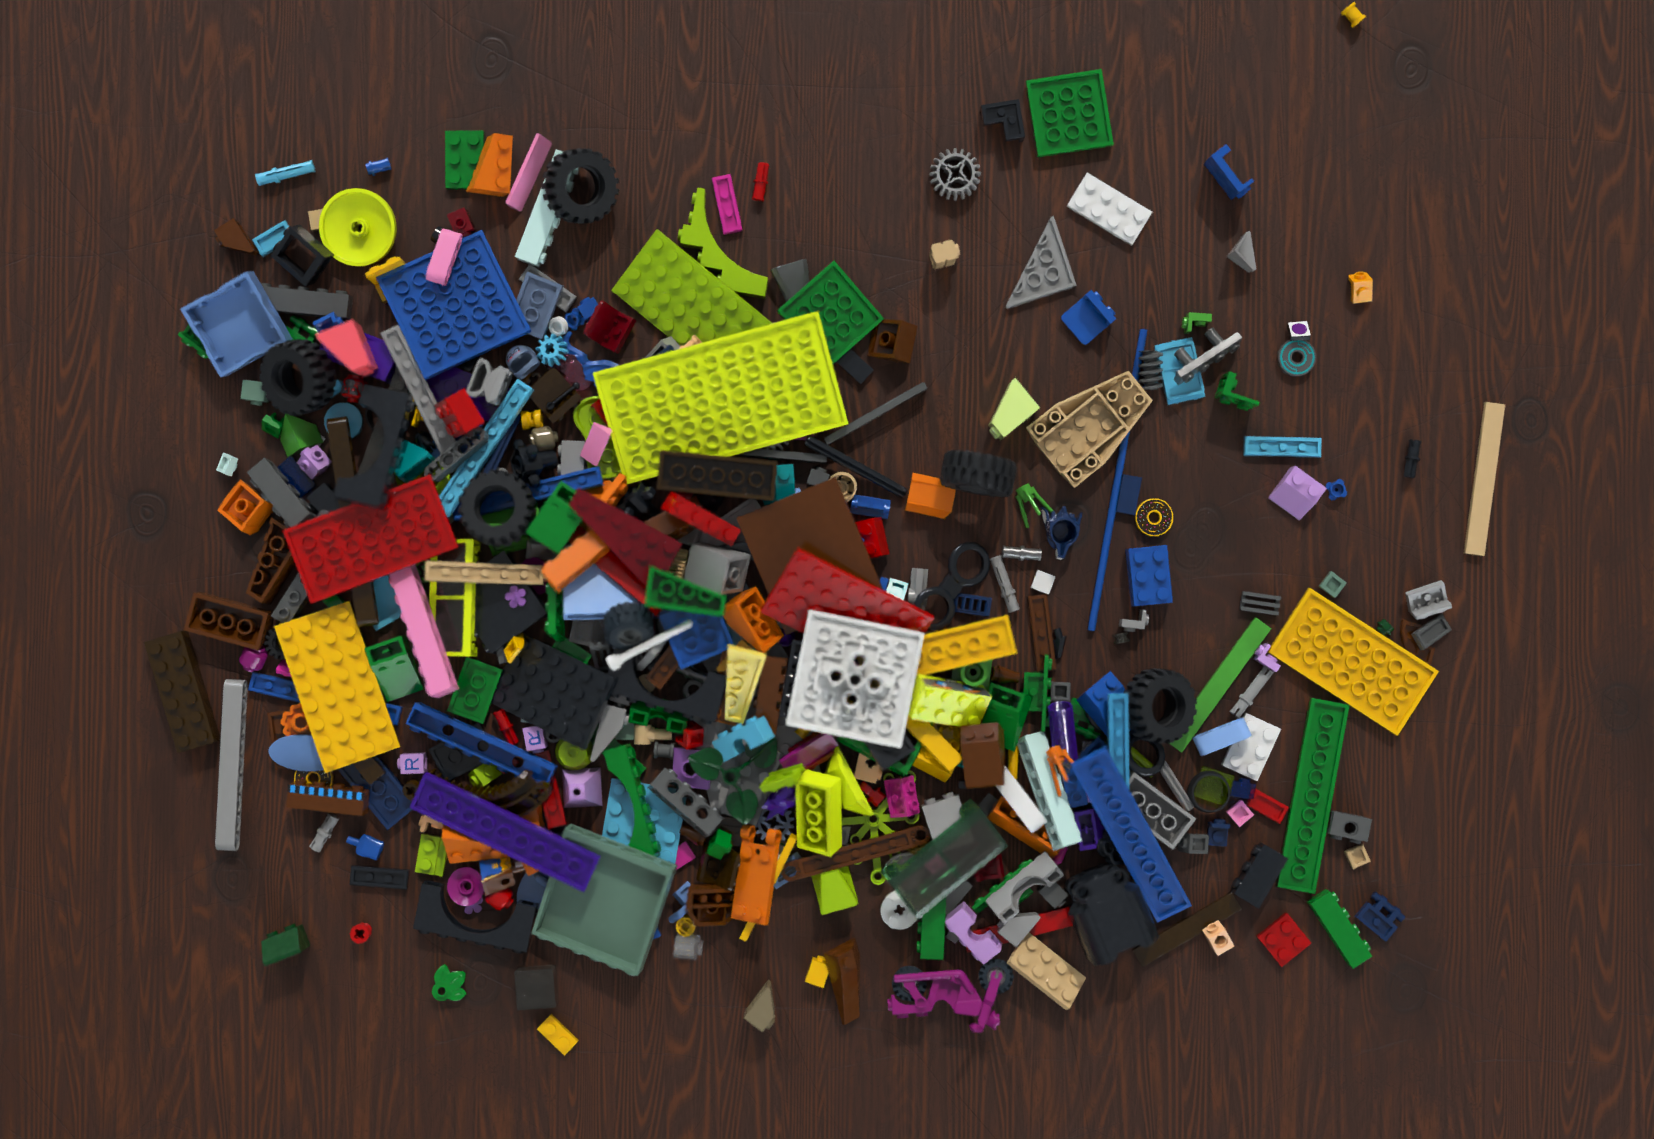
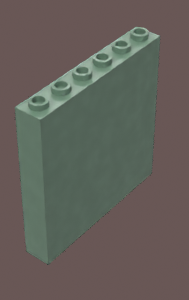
M570 824L564 829L562 838L601 856L585 892L549 876L531 934L536 935L540 940L551 941L558 947L571 949L575 954L586 955L593 961L606 963L610 968L621 969L630 976H638L643 971L678 865Z

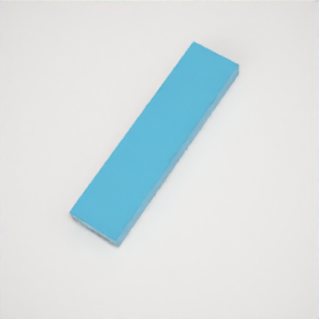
M1244 436L1243 456L1320 458L1322 438Z

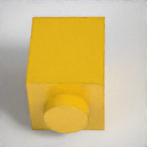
M819 955L817 958L812 957L805 982L824 988L829 973L825 957Z

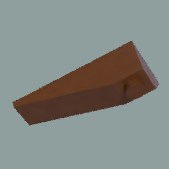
M852 938L824 953L843 1025L860 1017V954L856 938Z

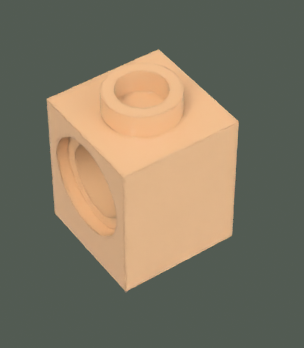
M1219 920L1202 929L1208 943L1217 956L1234 947L1226 929Z

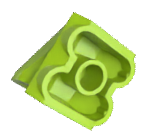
M848 866L811 876L822 915L858 905Z

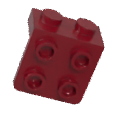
M601 300L595 307L594 313L586 324L583 333L599 345L619 354L636 320Z

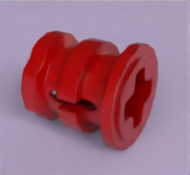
M368 923L357 924L350 931L352 941L358 944L366 942L372 935V927ZM363 929L365 932L363 935H359L360 930Z

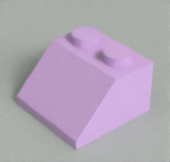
M1297 466L1289 468L1268 498L1297 520H1300L1317 503L1327 488Z

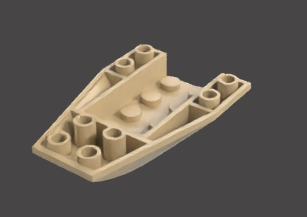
M1127 371L1055 404L1026 427L1035 444L1058 473L1075 488L1106 463L1153 400L1132 374Z

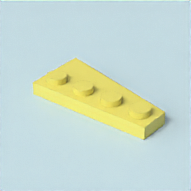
M728 644L725 720L744 724L766 658L765 653Z

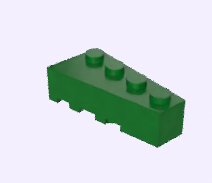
M652 566L649 567L644 607L715 617L724 616L726 596Z

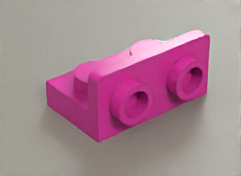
M913 775L884 780L890 818L909 817L920 813Z

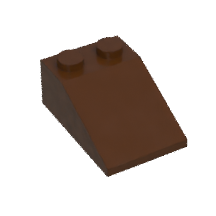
M995 722L960 726V745L966 788L1005 785L1004 730L1000 724Z

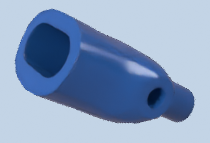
M363 834L360 839L348 836L346 843L356 846L357 855L376 861L379 859L384 847L383 841L367 834Z

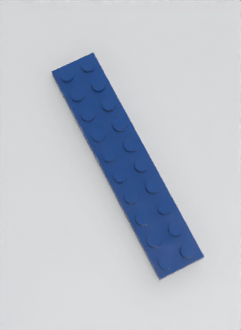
M1106 746L1071 763L1073 771L1135 883L1139 885L1157 923L1191 907L1192 904Z

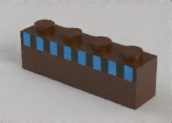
M296 779L288 784L286 807L363 816L368 813L370 790H366L363 786L358 785L349 788L341 783H334L331 786L326 785V782L315 781L313 784L307 783L305 779Z

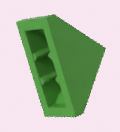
M285 414L280 440L287 457L296 455L307 447L312 448L324 443L317 425Z

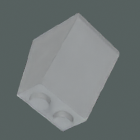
M704 542L692 543L689 549L684 580L722 595L742 592L751 555Z
M948 792L943 794L941 799L935 800V798H930L924 801L925 804L921 805L937 854L974 842L957 793Z

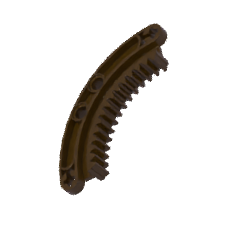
M436 769L428 771V773L442 779V773L435 774ZM526 769L517 778L507 781L506 784L501 783L499 787L494 785L493 788L488 786L484 789L481 786L477 789L476 786H473L470 789L468 784L463 788L461 782L457 786L519 817L536 809L552 792L551 785L548 782H537L531 777L533 772ZM446 777L443 780L449 782V777ZM412 779L403 786L402 792L410 801H413L421 780ZM453 780L451 784L456 786L455 780ZM542 788L545 790L543 793L539 791Z

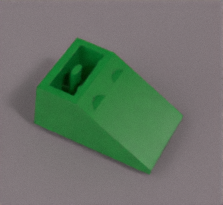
M560 481L525 532L557 555L582 521L569 506L576 490Z
M406 635L364 648L370 667L375 673L387 702L424 690Z
M991 683L988 692L992 698L982 718V724L998 722L1004 730V748L1015 752L1033 697Z

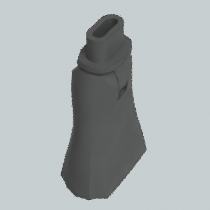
M807 259L798 260L770 270L786 302L810 282Z

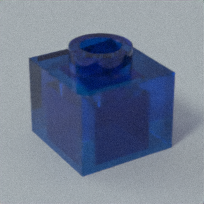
M1239 778V781L1232 782L1230 796L1254 799L1256 784L1250 783L1251 779Z

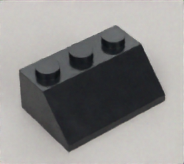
M1261 842L1253 847L1250 860L1243 864L1241 875L1239 878L1236 877L1231 885V892L1258 909L1288 860L1287 857Z

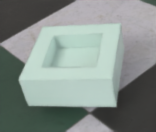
M223 452L216 470L225 475L232 476L237 468L238 458Z

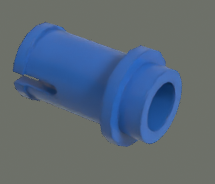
M388 157L374 162L370 160L366 164L368 174H373V176H375V173L392 170Z

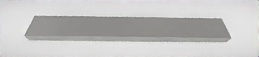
M399 325L394 326L380 334L440 454H442L456 443V440L447 433L444 421L437 416L434 406L437 402ZM450 456L446 459V466L453 462V457Z

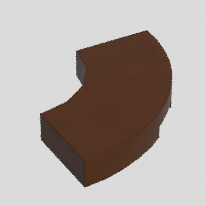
M1401 620L1400 635L1405 649L1431 666L1435 648L1429 646L1425 650H1420L1411 635L1422 625Z

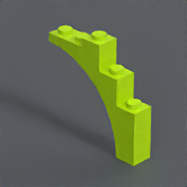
M697 187V192H693L692 195L694 210L693 212L690 211L688 223H691V225L683 224V229H679L678 240L681 246L701 249L702 252H698L697 262L707 270L722 272V275L718 274L717 278L735 293L765 299L768 277L754 274L740 267L719 248L707 224L705 212L706 191L703 188Z

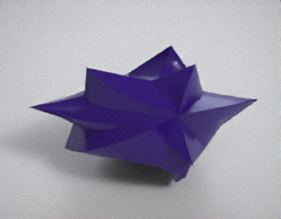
M795 785L792 787H781L770 794L761 807L770 810L766 821L776 814L784 816L789 807L796 806Z

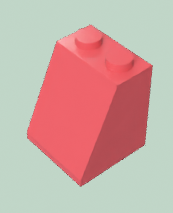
M354 320L316 334V337L354 373L366 377L374 373L373 370L378 369L363 329Z

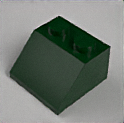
M294 923L284 927L285 931L278 933L276 930L266 934L267 938L261 941L264 966L300 953L310 946L303 924L296 926Z

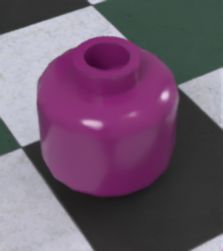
M263 645L260 650L244 647L239 662L243 669L248 672L259 671L263 668L268 653Z

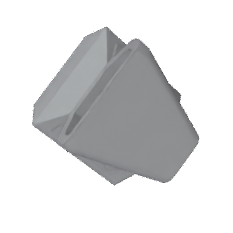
M481 358L476 364L467 393L472 397L485 395L488 403L499 407L505 398L513 372L502 366L493 370L490 363Z

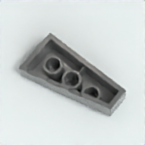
M264 457L247 472L251 477L250 482L257 489L260 488L262 491L261 496L267 502L272 503L273 511L278 516L284 518L285 521L283 523L287 528L319 517L311 512L313 509L309 506V503L303 498L298 497L300 492L293 485H287L289 480L272 461Z

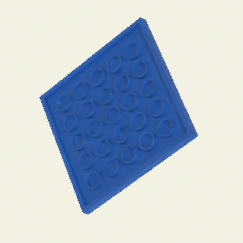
M482 230L462 238L461 246L446 286L426 280V273L433 252L376 277L425 380L531 332Z

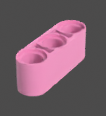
M444 228L441 230L427 269V281L443 286L447 285L461 246L462 234Z

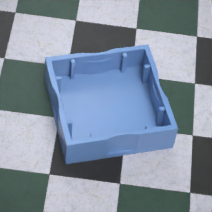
M254 271L241 274L222 285L217 291L202 296L181 308L193 332L203 343L206 354L220 378L229 376L263 357L276 344L293 340Z

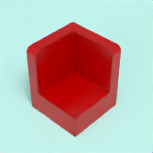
M689 720L688 728L683 729V735L675 737V741L687 750L703 746L704 728L695 721Z

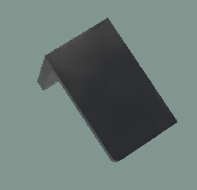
M1019 99L981 105L979 111L982 114L983 126L1003 123L1005 142L1013 140L1024 141L1025 132Z

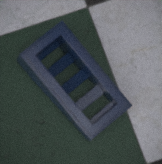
M959 593L955 597V612L990 616L991 597ZM959 597H962L961 609L957 608ZM966 598H970L968 610L965 609ZM974 599H977L976 611H973ZM982 600L985 601L984 612H980Z

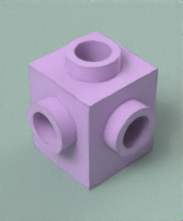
M318 445L311 449L309 447L305 448L300 453L301 457L297 461V464L311 480L326 472L332 463Z

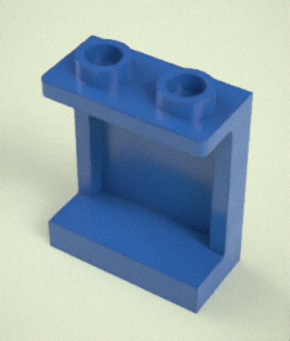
M1226 144L1212 154L1204 165L1231 200L1235 197L1240 199L1252 189L1250 185L1254 180L1251 178L1245 184L1240 182L1223 159L1231 151Z

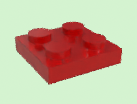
M1287 912L1257 935V938L1281 967L1311 944L1310 940Z

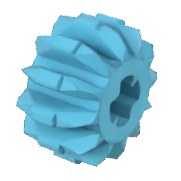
M551 334L550 338L544 335L545 341L538 340L541 347H536V351L539 352L536 356L542 359L541 363L544 365L547 363L550 367H553L554 363L558 366L561 365L560 359L565 361L566 357L563 355L569 353V350L565 349L568 346L567 342H563V338L561 336L556 337L555 334Z

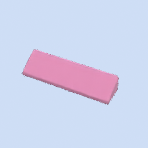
M539 133L535 135L506 200V204L519 212L523 210L552 146L551 141Z

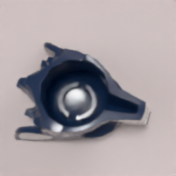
M1063 506L1057 514L1055 511H1052L1049 517L1048 511L1041 507L1047 541L1055 549L1056 559L1062 560L1065 558L1069 546L1079 536L1082 512L1079 513L1076 519L1075 514H1068L1066 506Z

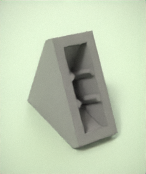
M1250 231L1242 235L1227 256L1248 273L1256 270Z

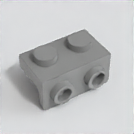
M1442 580L1405 592L1408 611L1416 620L1425 619L1430 615L1443 613L1452 608V604L1447 600L1445 584Z

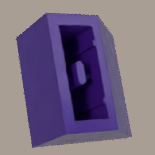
M1094 807L1072 810L1082 840L1077 843V848L1080 851L1097 848L1099 839L1103 838L1105 827Z

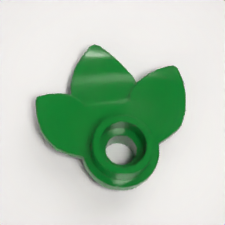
M446 964L438 968L434 975L433 997L438 1001L447 999L452 1001L461 1000L466 995L465 990L461 988L465 981V972L455 971L450 973ZM443 987L445 989L444 995L438 994L439 988Z

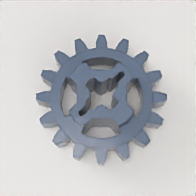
M763 809L757 826H755L758 827L756 834L762 833V840L766 837L767 832L762 828V823L767 826L768 830L785 828L781 832V839L786 840L785 834H791L788 829L794 828V825L790 824L794 817H789L792 811H786L785 817L787 821L782 820L779 814L774 815L773 817L776 818L779 824L772 827L771 823L768 820L766 821L767 816H763L768 810Z

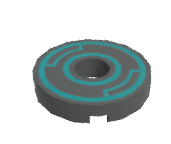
M1288 340L1280 347L1277 353L1280 369L1289 376L1305 375L1313 369L1316 363L1315 349L1306 340ZM1294 352H1297L1301 355V361L1299 363H1296L1292 360V354Z

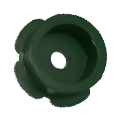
M1385 619L1377 622L1379 625L1377 630L1384 636L1386 634L1391 636L1394 628Z

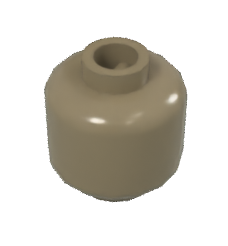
M549 426L534 428L531 434H529L530 445H536L539 452L553 450L555 442H558L557 432L552 431Z

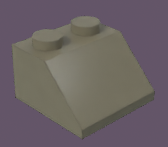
M767 980L746 1008L744 1019L761 1032L765 1028L769 1029L775 1022V1005L770 980Z

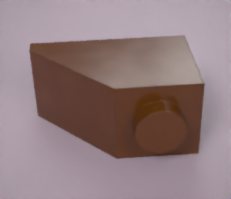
M233 218L214 230L217 235L215 239L221 247L224 246L229 250L255 256L259 254L240 222Z

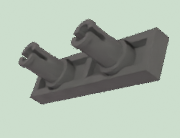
M1214 327L1210 328L1205 333V337L1214 348L1197 359H1192L1186 350L1181 347L1174 353V356L1184 367L1176 372L1174 381L1178 385L1183 382L1187 383L1194 378L1196 373L1206 371L1213 362H1220L1225 357V354L1233 353L1239 349L1242 336L1237 332L1223 340Z

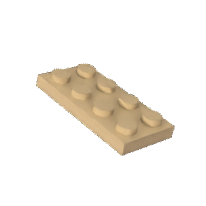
M1028 933L1020 944L1015 947L1007 961L1009 966L1065 1010L1070 1009L1086 979L1085 976L1031 933Z

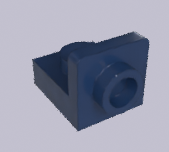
M1215 818L1214 822L1208 821V845L1227 847L1230 824L1225 823V819Z

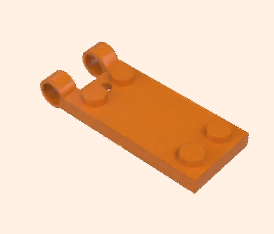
M746 824L741 827L740 831L742 839L740 850L741 862L737 871L731 918L768 925L782 834L780 830L769 829L766 834L767 845L754 843L756 827Z

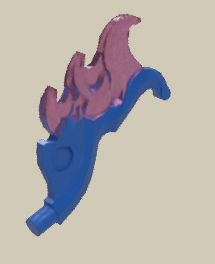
M568 331L563 337V342L568 344L565 349L569 350L568 354L563 355L566 357V360L560 359L561 365L559 366L554 363V366L550 367L547 363L545 367L548 370L555 368L558 372L565 373V380L568 383L579 382L580 388L575 390L584 391L590 387L592 382H594L596 387L593 372L619 365L609 360L590 361L587 354L570 345L569 339L573 333Z

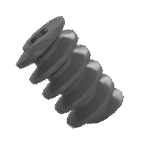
M1156 350L1139 351L1144 354V356L1139 357V360L1144 361L1143 364L1139 365V368L1144 369V371L1139 372L1138 375L1143 376L1144 379L1139 380L1138 383L1144 384L1142 387L1144 390H1156L1163 387L1162 383L1157 382L1163 379V376L1157 374L1163 371V368L1158 367V365L1163 364V361L1158 359V357L1163 356V353Z

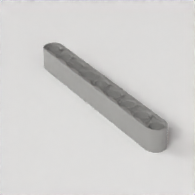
M226 679L223 687L215 838L216 850L237 851L240 844L248 683L246 680Z

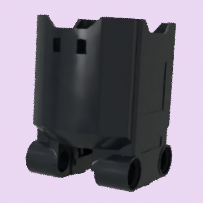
M1104 862L1066 879L1064 887L1073 900L1068 916L1086 959L1094 966L1114 962L1118 953L1136 945L1146 948L1159 939L1157 928L1139 885L1128 881L1127 872L1120 867ZM1073 882H1077L1076 884H1074V886L1072 887V891H1071V889H1070L1071 884H1072Z

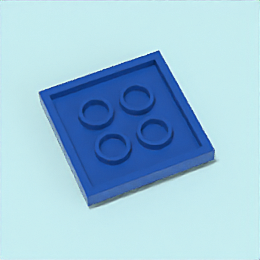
M671 610L658 615L664 631L686 620L692 621L690 628L668 639L680 669L728 650V644L734 646L723 617Z

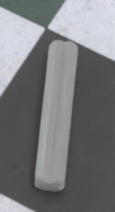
M1165 761L1160 773L1182 808L1188 812L1194 808V805Z

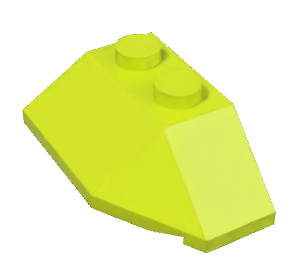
M839 746L833 749L834 754L828 760L824 774L841 778L842 809L867 817L874 815Z

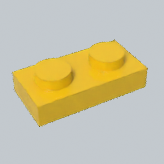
M552 1014L537 1028L564 1056L579 1041Z

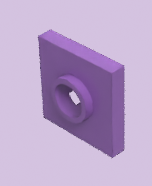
M674 747L673 771L678 775L677 778L681 782H687L692 788L710 789L711 780L701 778L696 772L693 776L687 775L685 772L686 763L689 762L688 756L701 749L692 748L687 750L684 747Z

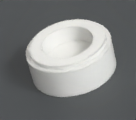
M557 316L550 320L549 330L551 334H555L557 337L562 336L568 331V323L563 317Z

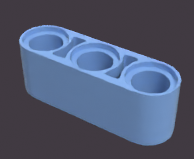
M1244 717L1198 734L1193 737V741L1200 756L1245 740L1252 735Z

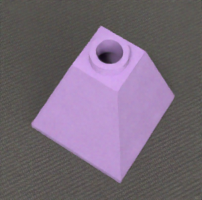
M601 767L583 768L575 771L562 769L564 808L603 806Z

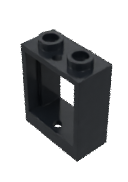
M300 224L292 227L289 226L284 231L282 240L274 246L273 249L275 251L271 257L305 287L315 284L334 254ZM294 238H297L316 255V258L306 272L285 254Z

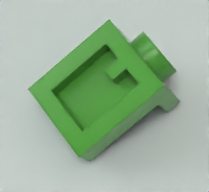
M1187 313L1186 317L1182 319V329H1185L1184 333L1189 334L1192 331V323H1194V326L1205 327L1206 324L1212 322V314Z

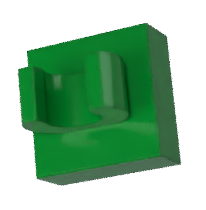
M274 412L271 416L266 414L262 419V430L279 439L282 433L284 417L281 421L275 420L277 413Z

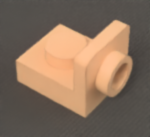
M426 815L421 816L418 824L421 826L420 832L423 833L427 830L429 823H432L431 826L437 829H442L443 827L442 823Z

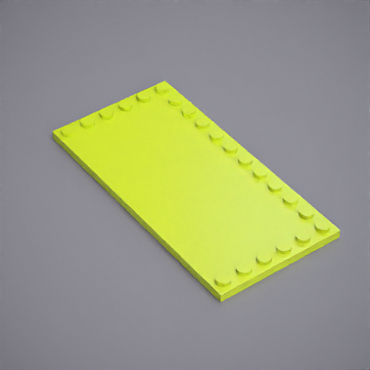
M818 311L593 372L608 428L612 429L611 438L621 473L626 476L627 484L658 476L661 450L730 457L848 424Z

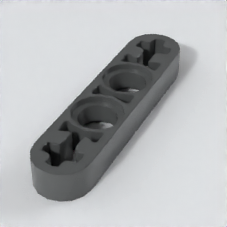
M475 427L431 462L425 468L424 475H431L434 483L443 480L488 442V432L481 427ZM480 433L481 438L478 440L477 434ZM467 444V451L460 453L461 446ZM452 456L453 462L446 466V459Z

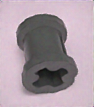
M655 741L654 759L665 757L673 760L675 743L659 744V742Z

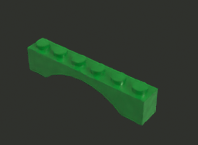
M629 743L603 751L608 770L616 775L624 784L633 803L635 814L634 829L629 846L655 857L660 856L661 845L656 840V827L654 822H651V808L646 803V790L644 785H641V771L635 763L636 753L634 748Z

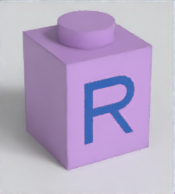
M537 726L523 728L526 750H532V754L544 752L543 748L548 747L545 730Z
M427 752L401 754L397 760V767L400 769L401 774L427 772Z

